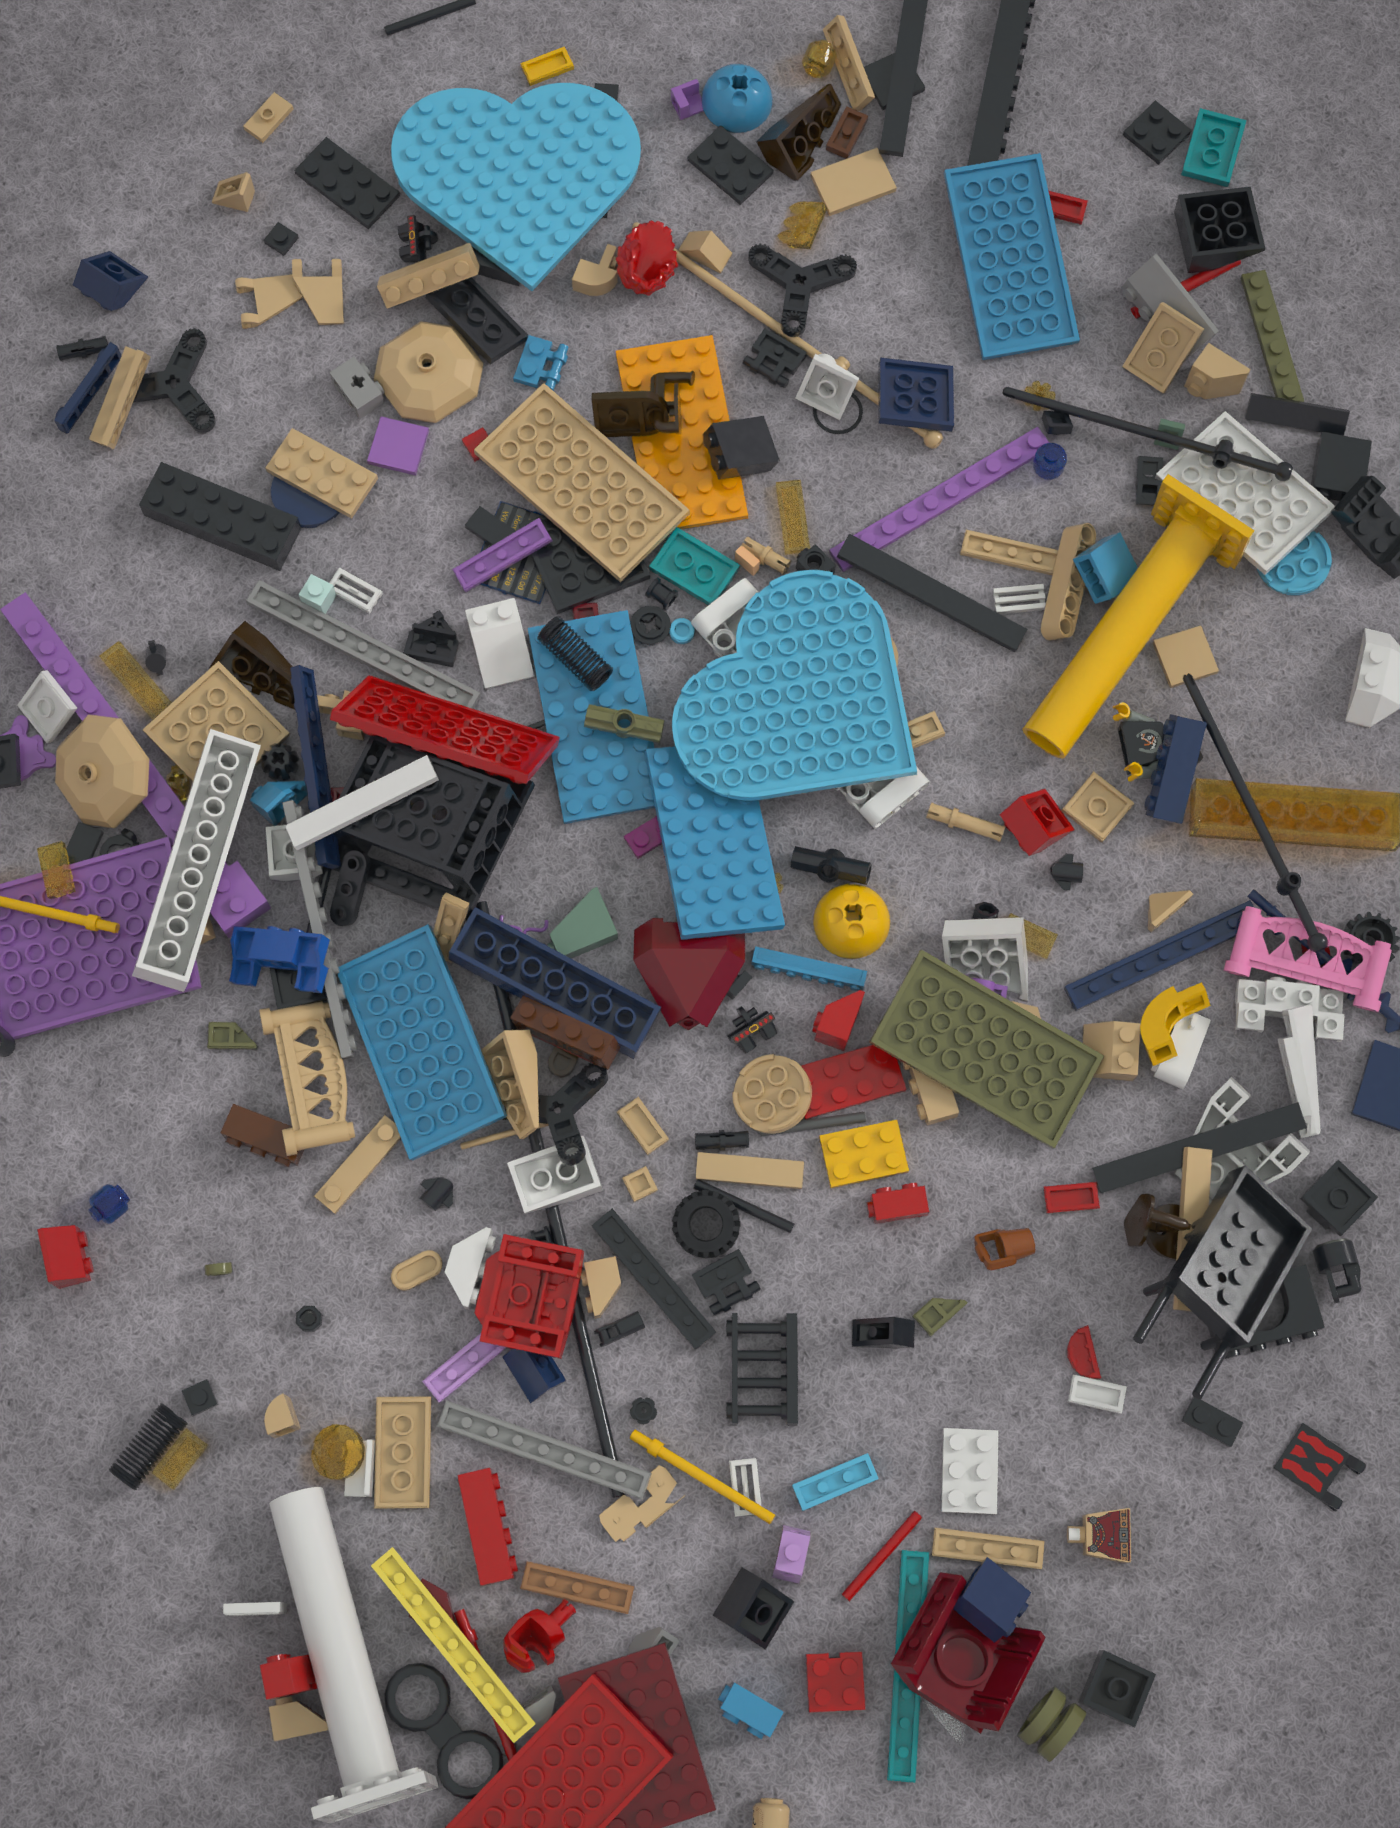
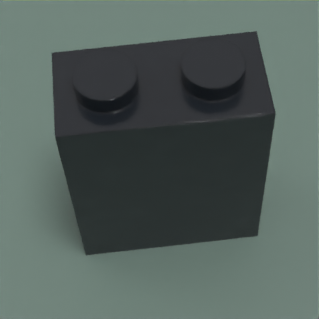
M764 416L712 423L702 434L704 446L708 449L711 465L716 472L718 480L771 471L780 461Z
M1322 432L1317 441L1311 485L1329 501H1340L1361 476H1367L1372 441Z

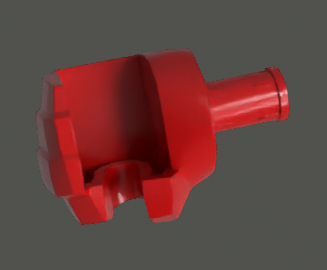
M563 1599L549 1615L540 1609L532 1610L523 1615L503 1639L507 1663L521 1673L534 1671L535 1664L528 1651L532 1650L541 1656L547 1666L552 1664L555 1660L553 1649L565 1641L564 1633L560 1627L576 1613L574 1606L571 1603L567 1606L569 1601Z

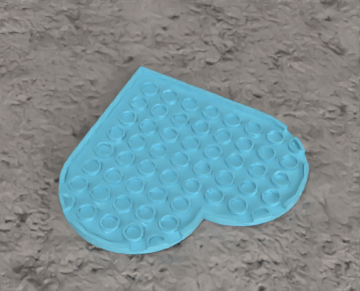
M576 83L543 85L526 92L512 104L495 94L478 89L454 88L438 91L422 98L406 111L397 124L391 145L393 170L405 194L428 214L464 241L470 243L472 247L531 291L540 284L629 189L637 174L641 154L639 133L634 121L623 106L614 98L598 89Z
M804 570L789 573L772 580L768 586L759 593H756L746 605L745 611L738 623L736 633L737 653L717 658L706 664V667L696 675L693 674L682 688L674 707L672 732L675 749L680 761L698 783L710 791L727 798L747 801L764 800L917 775V767L886 617L878 602L873 600L864 587L850 578L845 579L833 575V572Z

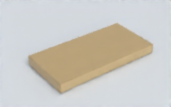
M431 1396L376 1397L374 1509L430 1508Z

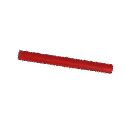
M916 1511L912 1512L843 1591L842 1595L849 1602L922 1519Z

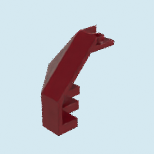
M652 918L634 929L633 960L657 1005L661 1007L660 1010L669 1027L676 1023L687 1030L692 1029L698 1024L708 1027L745 963V933L681 940L678 922H663V918Z

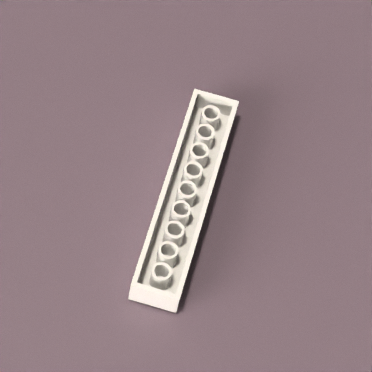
M210 729L134 967L133 977L182 992L185 991L261 745Z

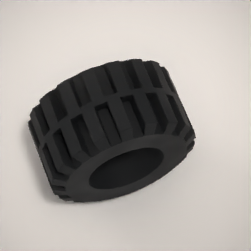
M709 1190L693 1192L681 1200L682 1202L677 1205L672 1218V1230L677 1243L683 1250L696 1257L714 1258L723 1255L733 1247L739 1236L741 1221L738 1210L731 1200L716 1191ZM710 1208L721 1216L722 1230L712 1240H701L691 1230V1219L700 1209Z

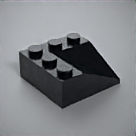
M1251 186L1178 195L1174 214L1188 273L1213 271L1265 251V243Z

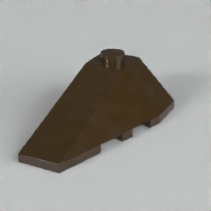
M831 84L824 86L779 120L756 141L766 162L794 181H798L811 168L815 160L811 157L815 147L821 148L824 142L820 138L824 128L831 127L841 106V102Z
M244 621L232 632L209 668L219 661L239 682L251 686L252 693L260 695L261 691L273 695L275 702L295 710L290 669L293 666L265 635Z

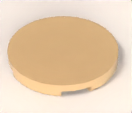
M774 1054L764 1055L752 1060L740 1071V1075L735 1083L734 1092H732L733 1104L738 1116L750 1128L768 1134L781 1133L794 1127L806 1115L812 1099V1087L808 1075L796 1061Z

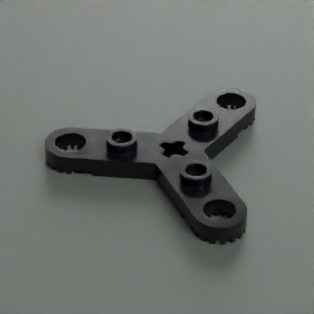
M755 244L749 250L748 255L749 264L753 268L786 289L781 330L789 337H798L805 331L811 292L850 280L855 276L857 270L855 259L846 254L845 256L840 255L839 257L837 256L830 260L826 259L802 268L779 252L776 253L766 244ZM758 253H763L767 258L759 261L754 256ZM847 264L851 269L842 272L838 266ZM796 279H799L800 282H804V284L800 286V284L795 283ZM795 320L800 325L793 329V327L790 328L787 322Z
M190 328L182 334L178 346H176L165 370L143 375L133 403L169 398L195 431L206 433L214 428L216 418L213 411L189 382L206 349L207 340L202 331ZM192 337L200 338L199 344L194 347H190L187 344L188 340ZM172 379L177 381L175 388H171L169 385ZM200 415L209 416V421L205 425L196 423V419Z
M588 1063V1066L585 1065L580 1073L574 1075L553 1096L538 1095L539 1123L548 1124L559 1158L566 1165L578 1164L586 1155L574 1114L608 1081L607 1070L595 1064ZM592 1073H601L598 1079H588L589 1075ZM559 1107L561 1112L556 1114L554 1109ZM569 1148H578L577 1153H574V1155L565 1154Z

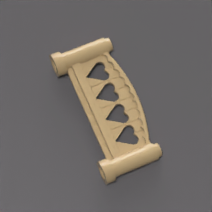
M321 1001L270 1011V1008L259 1009L263 1034H275L292 1128L282 1130L286 1155H296L299 1150L350 1141V1138H355L353 1122L347 1123L345 1119L347 1111V1079L343 1059L341 1058L337 1042L326 1023V1018H331L329 1003ZM310 1028L317 1031L315 1038L319 1043L315 1047L295 1041ZM319 1052L322 1055L320 1062L324 1067L316 1071L300 1064L312 1053ZM318 1076H324L326 1078L324 1086L328 1088V1092L320 1095L304 1088ZM328 1100L331 1102L329 1110L333 1112V1116L330 1119H324L309 1112L321 1101Z

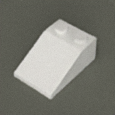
M515 598L465 610L485 690L535 677Z
M581 1136L586 1155L578 1164L566 1165L562 1163L556 1146L507 1163L525 1214L575 1201L603 1191L584 1136ZM569 1148L565 1154L574 1155V1153H577L578 1148Z

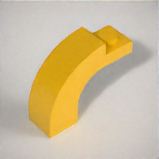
M1202 982L1178 993L1174 986L1156 996L1144 1011L1140 1031L1146 1052L1153 1066L1178 1056L1173 1039L1170 1036L1174 1025L1182 1018L1211 1006Z

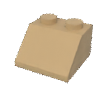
M1208 343L1192 365L1184 387L1187 388L1191 395L1202 397L1203 399L1237 395L1242 391L1251 369Z
M1110 1021L1083 1025L1082 1043L1104 1055L1093 1078L1134 1081L1138 1076L1141 1023Z

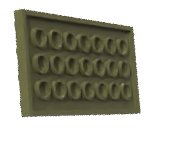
M922 949L918 952L869 1043L1052 1149L1056 1147L1104 1057L1099 1052Z

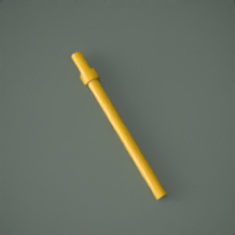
M0 896V907L82 925L87 930L96 932L103 930L118 933L120 929L119 923L103 920L101 916L93 914L85 916Z
M636 1429L632 1432L629 1439L646 1448L648 1454L655 1458L659 1456L768 1524H771L776 1516L774 1513L665 1448L664 1443L656 1438L652 1440Z

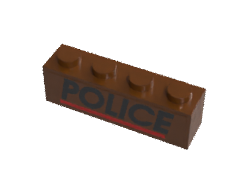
M522 996L511 1016V1020L517 1030H530L531 1036L606 1070L610 1068L620 1049L615 1036L525 996Z

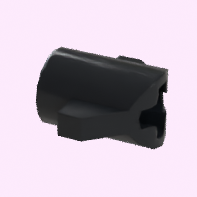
M155 640L148 641L149 646L146 649L145 657L146 667L151 672H156L157 676L163 675V669L166 666V648L161 644H156Z
M1070 853L1063 855L1050 867L1052 877L1063 890H1070L1071 882L1082 883L1083 863L1073 862L1074 854Z
M444 1177L424 1179L420 1183L426 1190L419 1199L432 1210L437 1211L441 1204L447 1208L451 1207L453 1204V1183Z

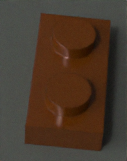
M846 106L826 144V150L845 159L849 158L868 121V115Z

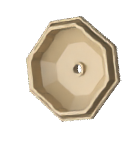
M420 321L380 347L374 382H379L385 392L384 395L401 418L437 423L477 397L483 362L453 326ZM429 362L431 366L424 367L423 364Z
M87 715L57 747L55 783L83 824L116 828L148 796L149 758L121 718Z

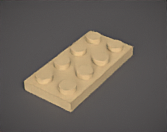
M293 428L265 467L266 471L351 519L378 480L377 474Z

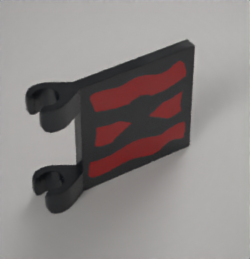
M1302 1423L1274 1466V1469L1319 1499L1333 1511H1336L1341 1507L1343 1501L1328 1492L1327 1489L1343 1465L1359 1475L1365 1470L1366 1464Z

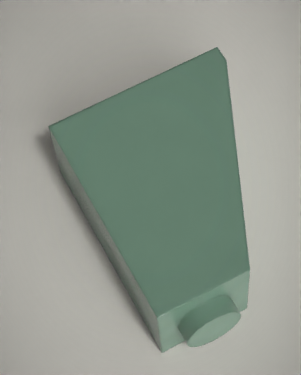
M598 887L593 888L549 934L551 942L547 945L572 959L618 939L617 930Z

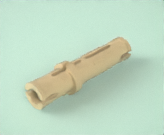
M931 802L926 818L948 824V827L952 829L955 826L999 842L1001 841L1005 829L1004 825L1001 826L958 812L959 809L957 808L952 810Z

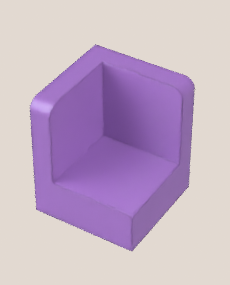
M697 79L671 88V102L680 120L704 111Z

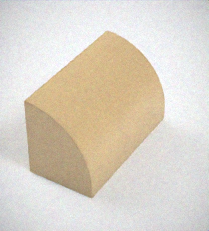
M284 1393L274 1398L269 1404L264 1418L267 1434L276 1439L301 1429L291 1398Z

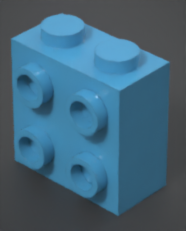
M1120 532L1102 538L1073 559L1095 604L1117 596L1138 568Z
M734 1682L731 1687L725 1685L718 1698L722 1702L720 1708L724 1710L723 1717L735 1724H738L739 1720L749 1725L747 1731L760 1739L764 1735L771 1737L784 1713Z

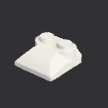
M815 354L795 399L840 420L859 378L838 366L832 356L828 354Z
M285 825L266 827L270 879L279 881L300 880L292 842ZM314 842L309 847H306L308 857L313 856L316 866V872H312L313 878L323 874L322 866L317 864L315 858Z

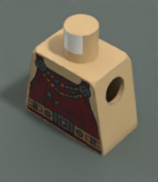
M1130 1508L1083 1515V1526H1067V1543H1083V1555L1120 1563H1130Z

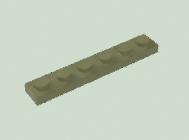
M1266 270L1242 274L1240 279L1275 397L1304 402Z

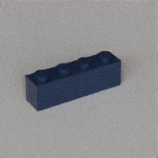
M1172 714L1169 715V719H1166L1163 726V734H1165L1163 744L1157 750V759L1159 760L1157 769L1151 775V793L1145 800V815L1175 823H1183L1207 722Z

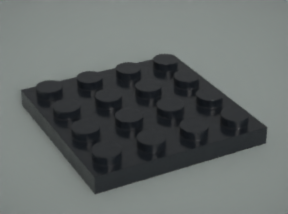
M545 515L519 524V529L540 518L553 540L530 555L557 614L650 579V572L643 559L621 582L618 581Z

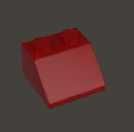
M1046 789L1020 796L1000 814L1005 827L1014 834L1019 841L1021 849L1029 856L1040 853L1075 830Z
M859 990L826 1005L823 1013L818 1011L812 1032L816 1033L814 1041L844 1051L865 992Z
M76 1225L37 1229L47 1280L50 1284L61 1289L91 1281L90 1273H93L94 1269L91 1258H86L84 1247H88L85 1231H81Z

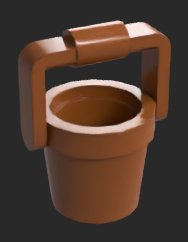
M1029 1228L1014 1230L996 1229L977 1234L974 1238V1249L980 1261L991 1271L1016 1264L1017 1260L1035 1254L1036 1250L1034 1238ZM994 1240L999 1259L991 1261L990 1255L982 1243Z

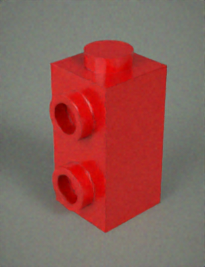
M917 1183L904 1184L900 1190L891 1191V1187L876 1189V1193L871 1194V1201L866 1202L868 1217H874L875 1224L922 1217L929 1214L925 1186H918Z

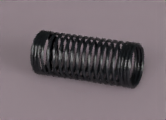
M561 616L551 619L539 632L537 640L543 646H546V649H549V652H552V655H555L559 661H562V664L572 674H575V677H578V680H581V683H584V686L590 691L598 689L612 674L613 667L606 664V661L600 658V654H597V651H593V648H590V645H587V642H584L581 636H577V632L574 633V629H571V626H568V623H565ZM568 629V631L554 644V642L565 632V630ZM574 636V638L562 650H560L562 646H564L570 640V638ZM578 638V640L568 649V651L564 653V651ZM579 642H581V643L579 644V646H577V647L572 651V653H571L569 656H567L568 653H569ZM584 645V647L572 659H570L572 655H574L580 649V647ZM587 648V650L578 658V660L574 662V660ZM589 651H591V652L589 653V655L586 656V657L583 659V661H582L579 665H577L578 662H579ZM593 655V657L580 669V667L589 659V657ZM597 657V659L588 667V669H586L583 672V670ZM598 661H600V662L598 663V665H597L589 674H587L588 671H589Z
M163 1403L158 1405L157 1411H154V1413L172 1426V1428L154 1415H151V1418L161 1426H164L169 1432L152 1420H147L166 1436L149 1424L144 1423L145 1426L155 1434H158L163 1440L146 1428L141 1427L143 1431L152 1438H155L160 1444L141 1431H138L140 1435L153 1443L157 1449L138 1435H135L137 1439L153 1450V1452L135 1439H132L135 1444L150 1454L148 1456L132 1443H129L132 1448L145 1456L147 1460L129 1447L125 1448L143 1461L144 1464L133 1458L126 1451H122L133 1462L140 1465L142 1469L122 1455H119V1457L134 1467L138 1473L121 1460L116 1459V1461L131 1471L135 1477L116 1463H113L111 1468H109V1471L133 1490H137L141 1486L140 1483H143L142 1479H146L145 1475H149L148 1471H152L151 1466L155 1467V1463H159L158 1459H162L161 1455H165L164 1451H168L167 1447H171L170 1443H174L172 1438L177 1439L175 1434L180 1435L179 1430L183 1431L186 1425H188L183 1418L178 1417Z

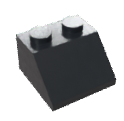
M741 1567L713 1616L766 1650L795 1601L762 1578Z

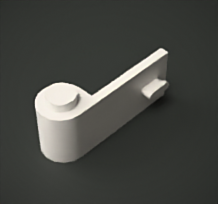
M1196 1013L1179 1020L1174 1025L1170 1035L1178 1056L1155 1066L1152 1065L1150 1070L1154 1071L1153 1077L1183 1090L1190 1077L1211 1020Z

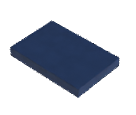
M1374 1040L1351 1115L1400 1131V1048Z

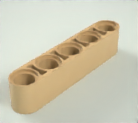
M1090 523L1066 527L1063 530L1041 623V633L1046 640L1068 638L1074 634L1085 583L1073 559L1095 544L1096 531Z

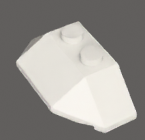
M1365 628L1345 722L1370 728L1400 709V645L1388 633Z

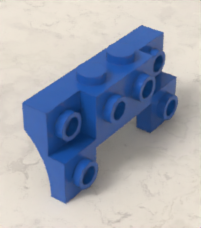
M234 926L230 940L233 960L229 981L235 985L256 987L261 967L298 970L294 988L299 991L322 993L329 969L323 964L330 939L323 934L305 933L296 928H289V931H283L273 926H268L267 929Z

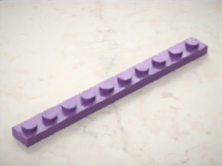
M1036 427L853 536L881 550L1051 449V444L1041 430ZM845 541L829 550L830 555L842 572L853 567L837 558Z

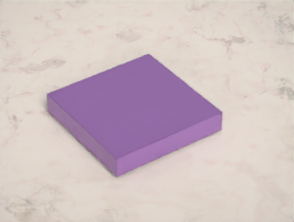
M380 417L367 463L416 475L429 428Z

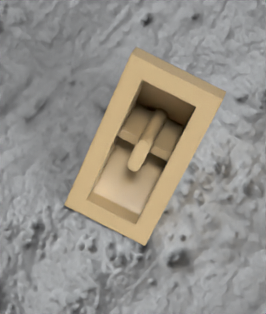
M245 172L219 181L211 203L248 212L255 193L251 175Z
M711 230L689 232L678 250L686 257L720 274L732 255V252Z

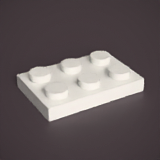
M943 1428L941 1512L996 1515L998 1430Z

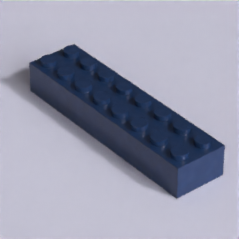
M476 907L473 909L449 951L450 961L521 999L522 996L528 997L615 1036L620 1046L619 1052L633 1060L661 1009L660 1006Z

